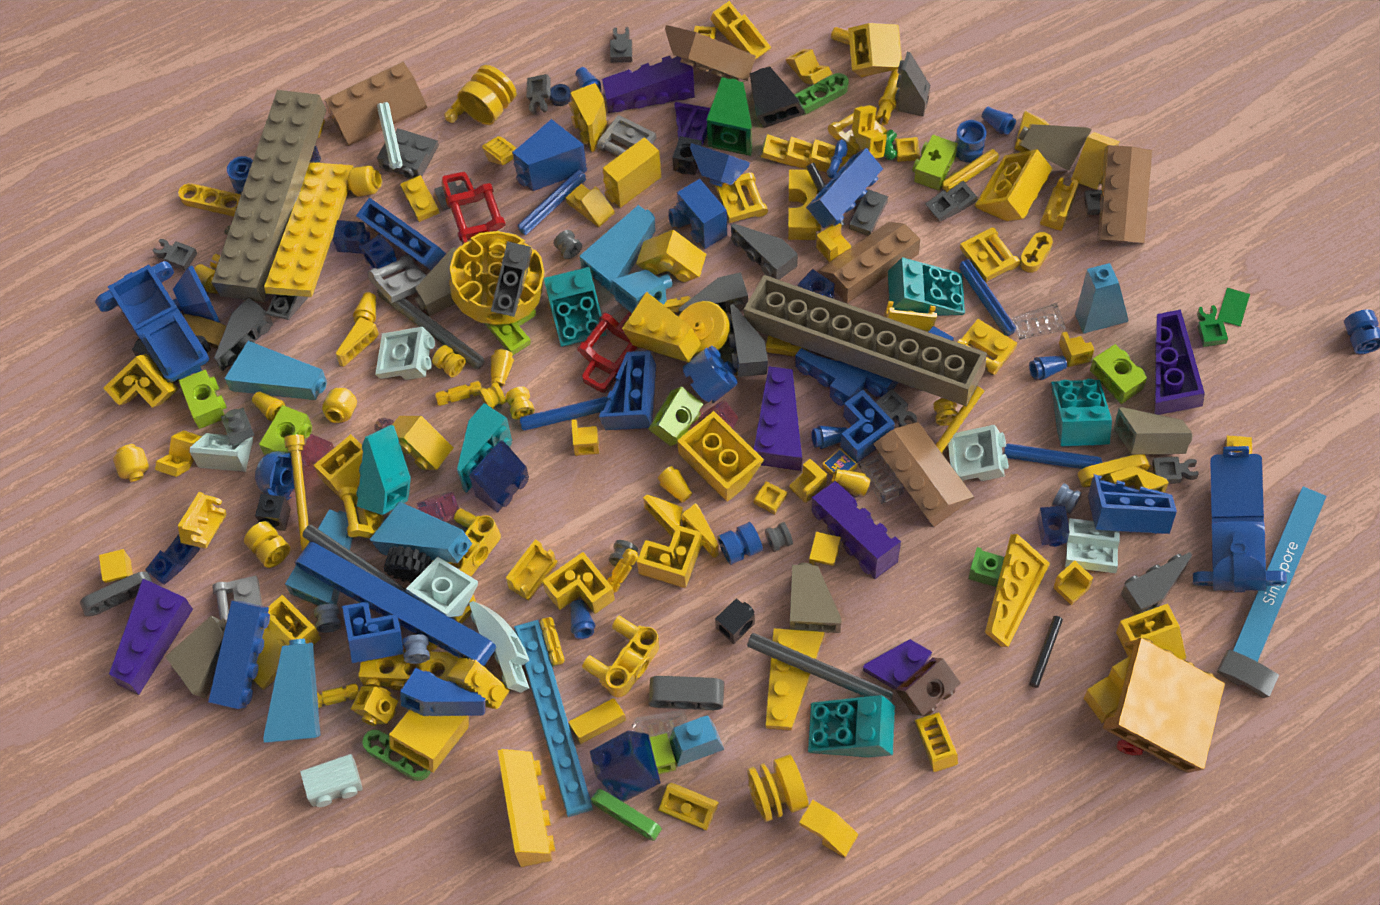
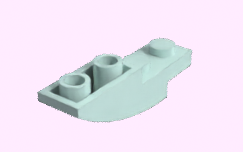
M475 601L470 602L471 618L475 625H477L479 634L491 640L497 647L494 651V657L501 666L503 672L502 680L506 687L520 693L529 689L522 665L530 660L519 637L510 625L496 612Z

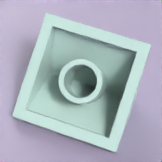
M206 433L190 447V453L199 468L246 472L253 437L232 445L228 435Z
M437 557L406 588V592L448 617L462 616L478 586V581Z

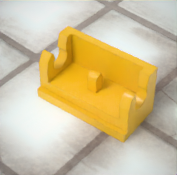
M1063 177L1059 178L1056 187L1054 186L1040 221V225L1059 231L1063 230L1079 185V181L1073 179L1070 186H1066L1063 184Z
M888 301L884 317L929 332L935 326L937 313L934 312L936 306H930L927 314L894 310L892 308L893 301Z
M198 492L178 524L181 543L205 549L208 547L227 515L225 509L212 505L220 506L222 500Z
M535 539L506 576L508 588L529 601L542 585V580L557 565L558 561L555 559L554 552L551 549L548 552L544 550L541 542Z

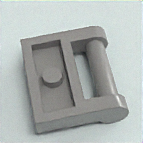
M618 115L599 139L597 148L602 151L607 150L619 156L626 150L611 143L612 139L632 147L644 137L653 144L656 140V133Z
M409 254L380 269L374 268L368 271L369 280L390 303L416 293V287L426 277L414 264ZM403 268L406 270L384 280L382 278Z
M257 576L231 582H217L212 585L213 594L217 597L220 620L224 618L227 621L229 609L226 596L228 593L233 592L234 601H243L263 606Z

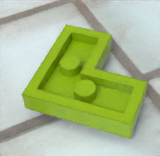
M533 310L528 316L511 324H484L503 347L515 355L531 344V339L520 326L535 317L536 311Z

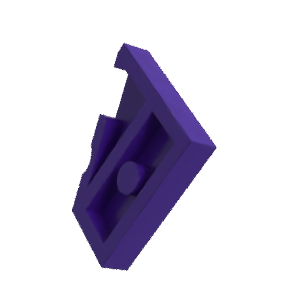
M675 102L678 140L680 136L701 140L703 145L707 136V118L711 108Z
M909 639L866 663L862 671L895 690L928 662L932 656V651Z

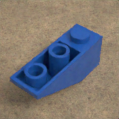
M415 668L400 691L401 706L423 716H483L485 714L486 699L478 695L477 692H469L460 688L454 682L444 681L437 678L431 672L421 671Z

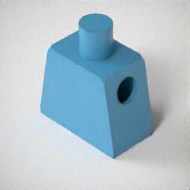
M649 270L639 271L612 280L615 300L631 313H633L646 291L660 303L664 304L667 301L665 290L673 285L669 275L657 277Z
M703 716L674 727L669 739L678 767L724 750L717 729L709 716Z

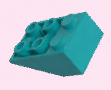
M903 257L888 270L889 301H893L892 308L894 310L928 314L930 306H936L934 313H937V316L965 314L962 273Z
M590 267L544 278L543 282L561 347L585 341L600 322L599 318L601 317ZM606 330L600 337L607 336Z
M1064 379L1051 381L1056 429L1060 446L1110 445L1112 418L1100 380L1070 381Z
M485 403L468 421L457 467L465 493L471 487L474 488L478 485L481 476L486 470H490L495 465L499 455L502 452H506L513 441L507 418Z
M390 425L365 437L362 443V463L359 468L361 475L357 489V507L381 515L393 510L399 502L406 503L408 501L411 482L395 427Z
M883 695L811 702L808 752L867 758L893 756L895 705Z

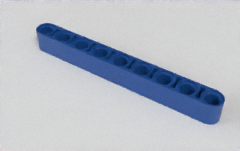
M309 542L295 561V564L302 571L359 603L368 602L369 608L382 616L397 614L400 626L417 635L427 636L429 642L458 658L476 660L484 667L497 648L488 638L314 542Z

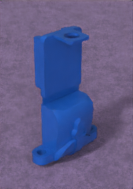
M164 261L153 267L148 264L133 273L130 272L123 276L124 278L107 286L109 290L100 294L96 298L95 303L101 312H107L119 306L168 382H173L202 371L201 366L209 361V357L162 285V282L168 280L174 274L170 263Z
M1249 446L1223 447V454L1213 455L1210 459L1213 571L1194 572L1193 585L1213 586V591L1234 592L1266 590V586L1287 584L1286 572L1266 571L1262 457L1259 454H1249Z

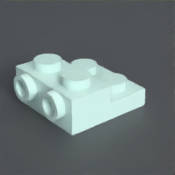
M423 327L382 333L375 375L380 379L401 376L405 380L426 377L427 370L431 369L432 366L429 353L430 349H433L435 346L433 336Z
M995 425L955 433L948 443L950 465L962 481L973 478L985 481L1005 477L1004 469H1008L1009 465L1007 456L1005 454L1002 455V447H1006V439L1003 432L1000 433Z

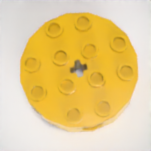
M500 231L479 233L471 237V240L464 243L462 247L459 246L453 254L449 270V286L452 299L464 314L480 323L492 325L514 323L528 316L540 302L545 271L541 256L536 250L532 249L530 264L515 317L491 312L507 241L529 246L525 243L524 239L517 235Z

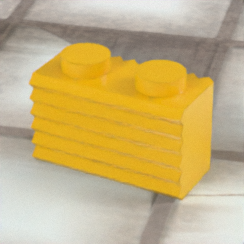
M460 657L447 676V680H451L460 688L469 692H477L478 695L485 698V707L498 709L509 692L508 687L478 661Z

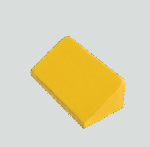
M615 698L568 721L578 742L582 744L626 721V717Z
M670 783L666 786L658 811L707 831L719 802L675 783Z

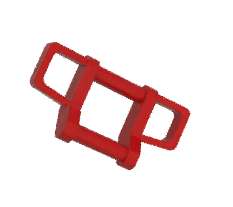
M458 172L442 177L441 184L446 197L445 201L447 206L451 208L458 228L457 235L462 245L479 233L495 232L506 225L504 217H501L493 196L494 189L491 183L482 184L474 189L466 172ZM459 180L463 181L468 192L451 195L448 183ZM485 198L492 220L486 224L467 228L460 206L475 203Z
M630 311L620 323L610 314L604 312L599 318L600 322L585 342H581L577 347L578 352L589 362L582 375L583 382L601 393H605L616 380L626 353L635 352L637 348H640L632 345L622 329L632 314ZM606 328L613 335L629 343L615 363L597 354L592 349ZM595 367L610 374L604 383H598L589 378Z

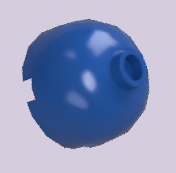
M276 451L262 457L255 471V481L263 494L285 496L286 500L292 498L289 495L295 488L291 453Z

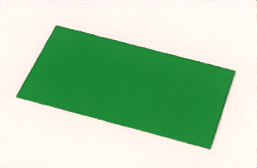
M1227 287L1218 319H1223V322L1241 327L1250 294Z

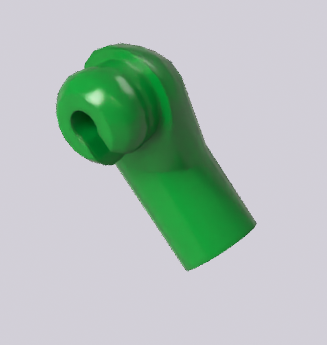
M889 129L885 133L887 138L884 157L891 161L897 155V151L893 149L892 145L897 134Z

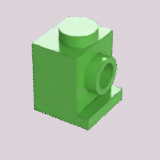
M977 547L968 579L997 587L1004 557L982 551V548Z

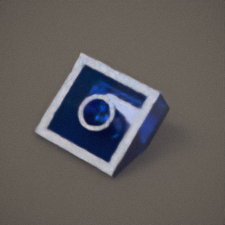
M502 440L469 475L475 497L496 512H499L502 507H507L512 501L513 495L518 489H523L529 480L527 466Z
M628 730L590 750L595 776L612 796L622 802L661 783L649 734Z

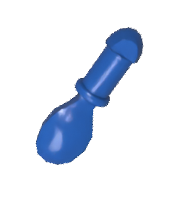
M843 139L837 142L834 156L831 158V164L827 170V176L831 179L835 176L839 165L842 163L841 158L847 154V144Z

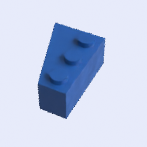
M651 351L626 353L617 373L613 390L607 396L606 406L599 414V419L605 430L649 428L653 422L656 363Z
M1093 475L1088 500L1096 530L1170 534L1177 513L1171 494L1140 487V490L1125 487V482L1117 480V483L1114 484L1101 480L1102 476Z

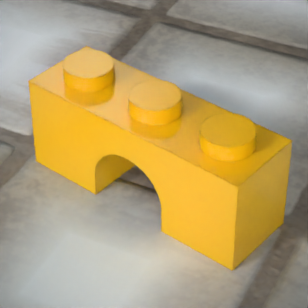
M789 170V202H800L803 206L789 208L788 240H816V231H821V225L806 208L816 197V193H819L807 170Z

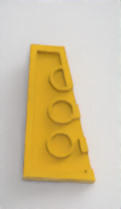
M1018 534L1010 535L985 633L1001 647H1009L1050 564Z
M774 628L773 641L817 659L825 632ZM772 657L766 729L792 731L811 674Z

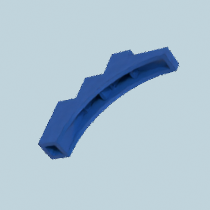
M934 326L929 331V333L954 341V337ZM802 348L795 355V367L802 374L810 375L817 379L822 386H829L830 398L840 406H843L846 401L865 388L872 395L882 397L899 383L841 361L817 356Z

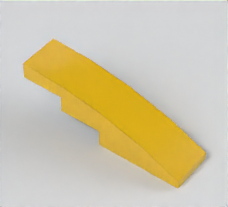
M767 134L764 139L761 157L805 169L806 166L814 163L818 171L827 172L836 146L817 139L813 143L794 137L786 141ZM847 150L846 156L841 158L842 163L839 165L838 171L854 155L849 150Z

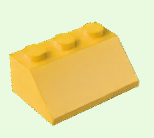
M1038 149L1005 155L976 202L975 207L1005 221L1023 219L1028 214L1033 201L1038 197L1041 187L1047 181L1048 175L1052 170L1051 165Z
M714 411L677 440L678 454L727 502L747 486L764 461Z

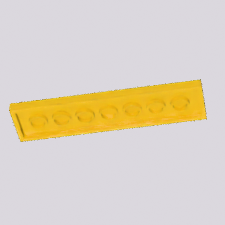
M309 163L299 196L293 206L264 286L266 294L313 296L349 190L346 178L349 177V172L354 168V165Z

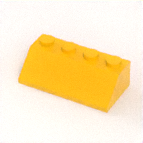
M507 749L497 750L513 845L518 862L521 867L552 861L551 852L556 851L553 835L548 836L547 826H551L549 811H543L542 801L547 799L544 785H539L537 776L542 775L540 761L534 760L532 752Z

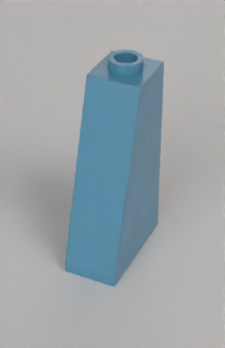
M639 205L636 206L579 256L581 269L590 267L592 278L614 295L612 280L629 274L638 259L643 241L651 239L655 233L656 226L653 213L648 209L644 210Z
M1110 263L1092 267L1086 271L1075 312L1083 334L1123 324L1129 320L1121 288Z
M247 341L224 378L229 389L233 392L255 394L261 391L270 396L316 400L319 394L324 392L327 385L322 369Z
M402 502L397 504L370 538L373 545L383 555H387L389 549L394 546L397 548L398 546H403L405 549L410 547L411 550H419V553L424 552L426 556L431 557V560L439 557L446 562L458 563L472 545V542L462 529Z
M329 509L318 529L348 550L351 549L353 537H349L347 533L349 525L346 513L343 511L335 512ZM297 565L285 583L290 594L317 606L323 604L337 605L340 592L302 571Z
M305 638L289 640L290 645L282 646L263 737L264 743L321 736L313 643L305 644Z

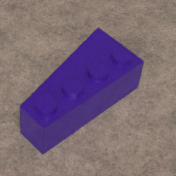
M669 55L663 57L660 63L654 65L646 63L641 65L637 71L626 70L603 78V92L608 113L695 98L693 66L681 63L680 57L671 58Z
M1181 309L1159 313L1156 317L1154 414L1161 415L1202 407L1205 392Z
M769 366L754 450L764 459L761 464L762 466L802 471V451L793 369Z
M834 481L812 497L811 511L819 521H824L831 535L841 537L840 541L843 543L845 551L850 556L854 555L861 569L866 574L870 573L876 579L898 563L901 541L896 536L891 539L886 533L887 528L882 523L876 525L873 522L871 513L865 508L858 509L856 499Z
M143 578L109 675L117 685L140 695L193 611L185 597Z

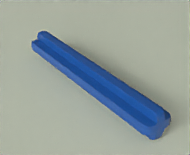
M580 170L574 172L517 225L519 232L527 235L559 206L573 190L586 181V175Z
M969 259L962 261L959 266L960 271L1000 330L1006 336L1014 334L1016 326Z
M605 396L520 417L521 428L525 431L600 413L601 410H604L608 398Z
M1009 443L1004 448V454L1007 458L1078 469L1102 463L1101 457Z

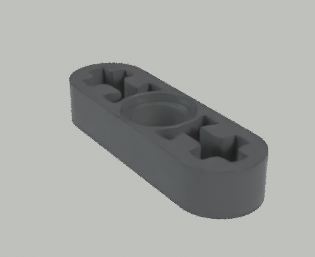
M145 571L135 573L85 596L80 601L84 615L95 616L135 598L143 578L152 582L149 573Z

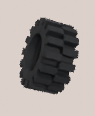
M394 546L388 551L383 569L389 576H393L395 579L399 578L403 582L409 581V583H412L433 561L430 556H426L424 552L419 553L417 549L411 550L410 547L405 549L403 546H398V548Z

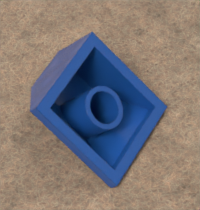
M693 143L690 145L701 175L710 178L709 183L721 187L723 183L732 185L750 165V162Z
M193 266L188 267L172 289L176 296L173 302L180 312L183 311L184 314L199 316L221 323Z

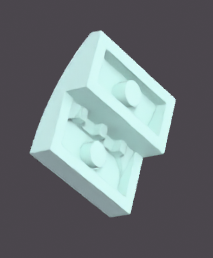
M1069 518L1065 567L1076 561L1086 570L1116 573L1120 531L1096 530L1094 521Z

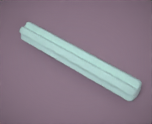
M387 102L379 103L377 109L390 167L392 169L401 168L402 161L389 104Z

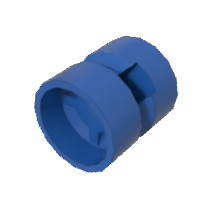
M967 120L958 126L955 140L958 143L956 157L961 161L971 163L983 155L986 128L982 123L976 120Z
M239 156L234 158L227 166L228 176L237 194H242L253 162L249 157Z
M1373 310L1356 311L1345 318L1344 326L1347 334L1351 337L1350 342L1356 354H1368L1380 349V328L1378 327L1379 323Z
M751 522L736 527V532L730 530L717 536L721 551L730 565L743 560L745 554L750 557L763 551L759 535Z

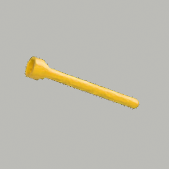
M290 435L284 437L285 448H288V452L291 453L301 550L303 551L310 542L302 536L303 531L309 525L301 451H303L305 441L304 435Z

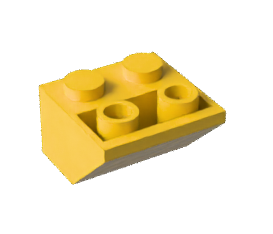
M867 23L848 28L853 72L860 77H866L898 70L900 60H902L898 25Z
M596 83L570 92L572 102H569V107L573 114L571 116L572 123L575 129L579 128L581 131L579 133L581 141L584 145H588L591 152L596 151L597 143L607 128L604 98Z
M350 434L314 464L319 478L339 498V490L344 487L358 489L361 475L359 468L363 457L362 444Z
M1168 603L1120 621L1116 634L1128 657L1132 655V650L1125 647V643L1138 638H1147L1157 647L1169 650L1179 659L1186 660L1180 626Z

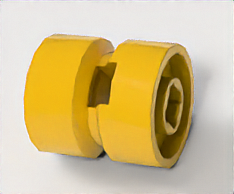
M267 521L254 525L244 537L245 545L253 554H256V557L266 568L279 565L291 551V546L282 536L278 535V532Z

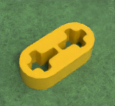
M1038 232L1032 237L1020 258L1022 270L1033 273L1041 267L1052 248L1053 239L1051 235L1045 232ZM1045 242L1040 249L1037 248L1038 243ZM1032 256H1035V261H1032L1031 263L1027 262V260H1030Z

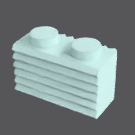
M351 754L300 771L307 799L312 806L324 807L331 804L333 799L341 797L351 798L357 795V791L363 789L355 760Z

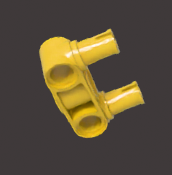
M460 508L456 511L454 520L468 528L465 534L472 542V545L458 563H448L471 577L497 545L501 538V533L491 516H475Z
M618 616L612 624V629L628 638L629 643L621 650L612 666H606L589 655L585 659L582 669L598 678L602 686L608 689L612 696L623 697L644 674L650 662L658 653L659 638L655 629L644 626L637 627L622 616ZM645 639L653 640V643L650 645H643L641 642ZM615 679L624 680L619 686L611 684Z

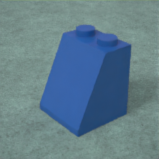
M552 119L512 152L517 181L532 191L564 181L577 170L583 173L587 171L584 144Z

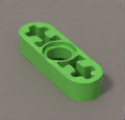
M836 73L800 91L795 96L801 104H805L803 108L805 113L808 114L846 94L849 79L842 73ZM817 91H823L826 93V95L824 97L819 98L816 97L814 93Z
M371 730L364 735L362 743L369 755L415 781L425 780L430 775L431 771L425 768L423 771L418 770L414 773V768L408 764L409 759L404 756L400 761H391L390 754L393 750L390 749V740L387 734L379 730ZM379 738L381 745L386 747L385 751L377 745L372 748L370 741H376Z
M597 789L590 800L597 808L651 841H655L662 830L656 822L602 789Z

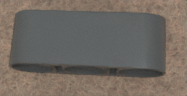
M653 676L650 678L648 704L656 708L720 710L723 708L725 682L718 678Z

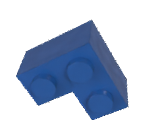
M700 179L677 192L678 202L676 206L682 215L686 214L689 218L692 229L690 234L696 243H700L706 249L727 236V210Z
M864 390L844 403L843 417L851 424V427L841 433L840 447L858 463L877 449L873 443L895 427V422Z
M368 602L342 606L352 663L404 654L397 614L371 619Z

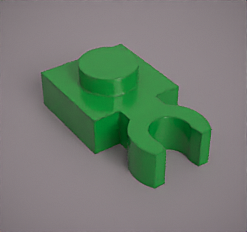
M1211 305L1210 314L1204 313L1202 307H1199L1197 317L1201 321L1198 323L1197 328L1203 347L1227 344L1228 341L1223 319H1215L1217 314L1215 305Z

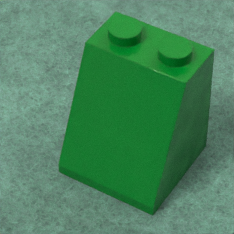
M722 77L707 118L708 147L751 156L752 124L744 82Z

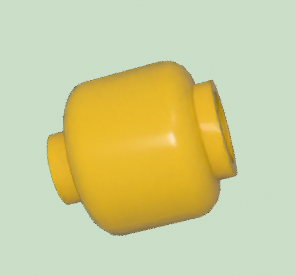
M372 166L352 168L349 172V177L346 178L348 189L358 197L376 194L382 185L379 171L375 170Z
M346 388L331 389L322 404V411L325 417L333 423L347 422L352 417L357 406L356 397Z
M135 444L118 448L116 450L117 453L113 457L118 476L122 479H129L130 482L142 479L144 477L143 474L149 469L144 450L136 447Z

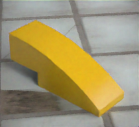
M730 1L712 13L710 17L711 22L737 49L755 55V60L771 50L772 47L745 14L741 16Z

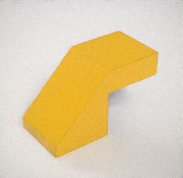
M802 49L786 58L787 64L806 84H815L832 74L829 66L819 65L813 49Z
M871 105L854 108L852 132L861 151L867 148L874 158L884 157L887 135L874 130L877 108Z
M184 430L171 436L169 454L156 461L155 470L175 477L188 471L194 461L190 453V447L202 436Z
M1135 466L1111 473L1108 482L1114 484L1117 483V480L1125 482V487L1133 485L1137 490H1140V487L1163 493H1165L1169 484L1166 478Z
M814 800L811 801L799 821L801 827L822 838L823 846L846 858L858 837V833L837 813Z

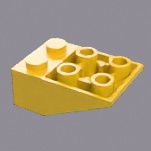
M283 595L268 606L270 621L267 628L264 629L262 637L264 639V647L258 655L257 664L259 669L256 678L253 679L262 690L276 678L282 646L290 645L289 640L304 638L305 644L313 643L315 645L321 639L316 628Z

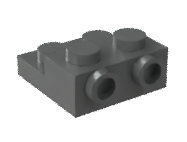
M397 128L395 134L402 167L396 169L390 167L384 143L377 156L380 168L387 172L402 174L409 179L420 175L422 177L439 147L438 140Z

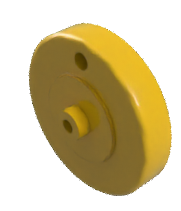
M700 301L693 303L678 316L691 326L701 343L693 357L711 345L719 350L728 338L730 331L729 318L713 302Z

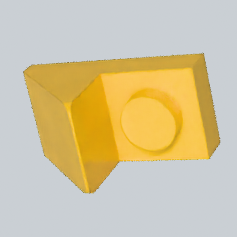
M580 184L566 197L568 205L597 227H601L615 214L611 205L596 186L590 191L583 184Z

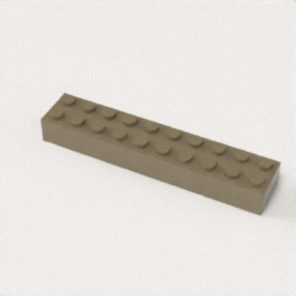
M284 90L276 91L212 280L214 287L221 297L244 300L250 298L253 301H265L267 294L264 286L293 206L299 196L326 113V108L319 94Z
M766 275L762 277L744 308V317L758 332L966 407L985 371L986 352Z

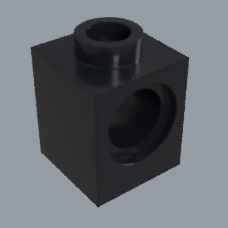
M683 136L679 137L672 157L673 171L681 174L695 175L698 166L690 145L693 143L702 146L701 140Z
M261 494L255 517L259 523L267 521L275 530L286 531L291 508L285 496Z
M736 598L715 618L716 629L735 644L755 624V611L748 603H742Z

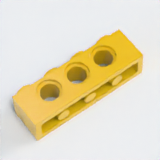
M429 651L430 659L418 664L405 662L404 654L362 661L359 678L363 686L391 687L394 690L401 691L411 676L408 675V672L413 668L428 671L432 674L437 670H444V673L437 678L451 681L447 680V676L459 658L449 652ZM394 667L392 672L388 674L382 673L385 668Z

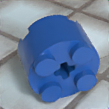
M713 345L705 348L691 359L689 363H686L683 366V372L686 378L691 376L694 382L690 385L700 397L707 402L712 400V403H715L733 389L738 382L733 375L736 373V369L733 368L729 361L724 362L720 357L719 351Z

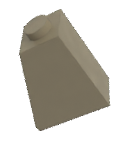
M1030 124L1028 128L1024 126L1018 136V139L1021 140L1019 145L1028 150L1038 149L1045 159L1069 171L1092 129L1088 127Z
M456 247L451 248L416 287L418 297L415 298L416 303L421 311L426 310L429 317L456 304L452 299L449 286L450 264L453 254L457 250Z
M1124 407L1118 408L1114 430L1131 454L1187 453L1188 446L1192 442V432L1183 420Z
M810 563L792 565L790 630L841 633V617L819 567L812 566Z
M210 616L165 656L191 693L202 698H206L212 688L227 623L224 618L220 620Z

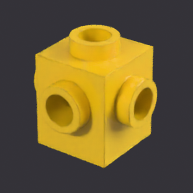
M362 686L351 710L362 716L361 720L368 725L388 724L395 714V707L398 701L391 697V692L385 688Z

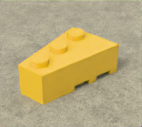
M647 291L622 328L632 345L688 363L701 345L691 326Z

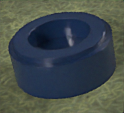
M556 84L551 87V103L555 106L567 105L571 101L570 88L565 84Z

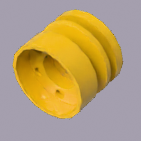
M482 65L472 75L471 81L466 82L460 89L457 99L461 107L473 119L485 125H492L501 116L503 109H506L510 102L516 98L517 92L512 81L504 73L493 66Z
M791 754L773 760L774 773L770 774L764 763L759 765L761 777H759L754 767L747 769L748 788L755 808L759 811L765 822L772 820L771 807L777 818L783 816L781 806L783 803L786 804L791 813L808 808L809 802L804 783Z

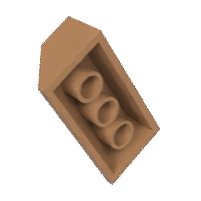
M669 25L665 26L672 54L680 57L681 63L690 66L696 63L697 69L709 72V69H711V74L724 77L725 74L728 79H736L738 81L740 79L748 82L749 73H751L756 58L755 55L697 32Z
M404 61L324 99L330 117L349 146L382 130L377 109L379 103L387 102L389 104L393 124L428 108L414 76Z
M1115 145L1105 147L1098 241L1145 243L1152 161L1151 149Z
M888 222L820 268L818 274L848 304L887 277L888 270L902 257L913 259L919 254L920 238L906 224Z
M919 422L895 428L873 443L934 527L974 499L972 493Z

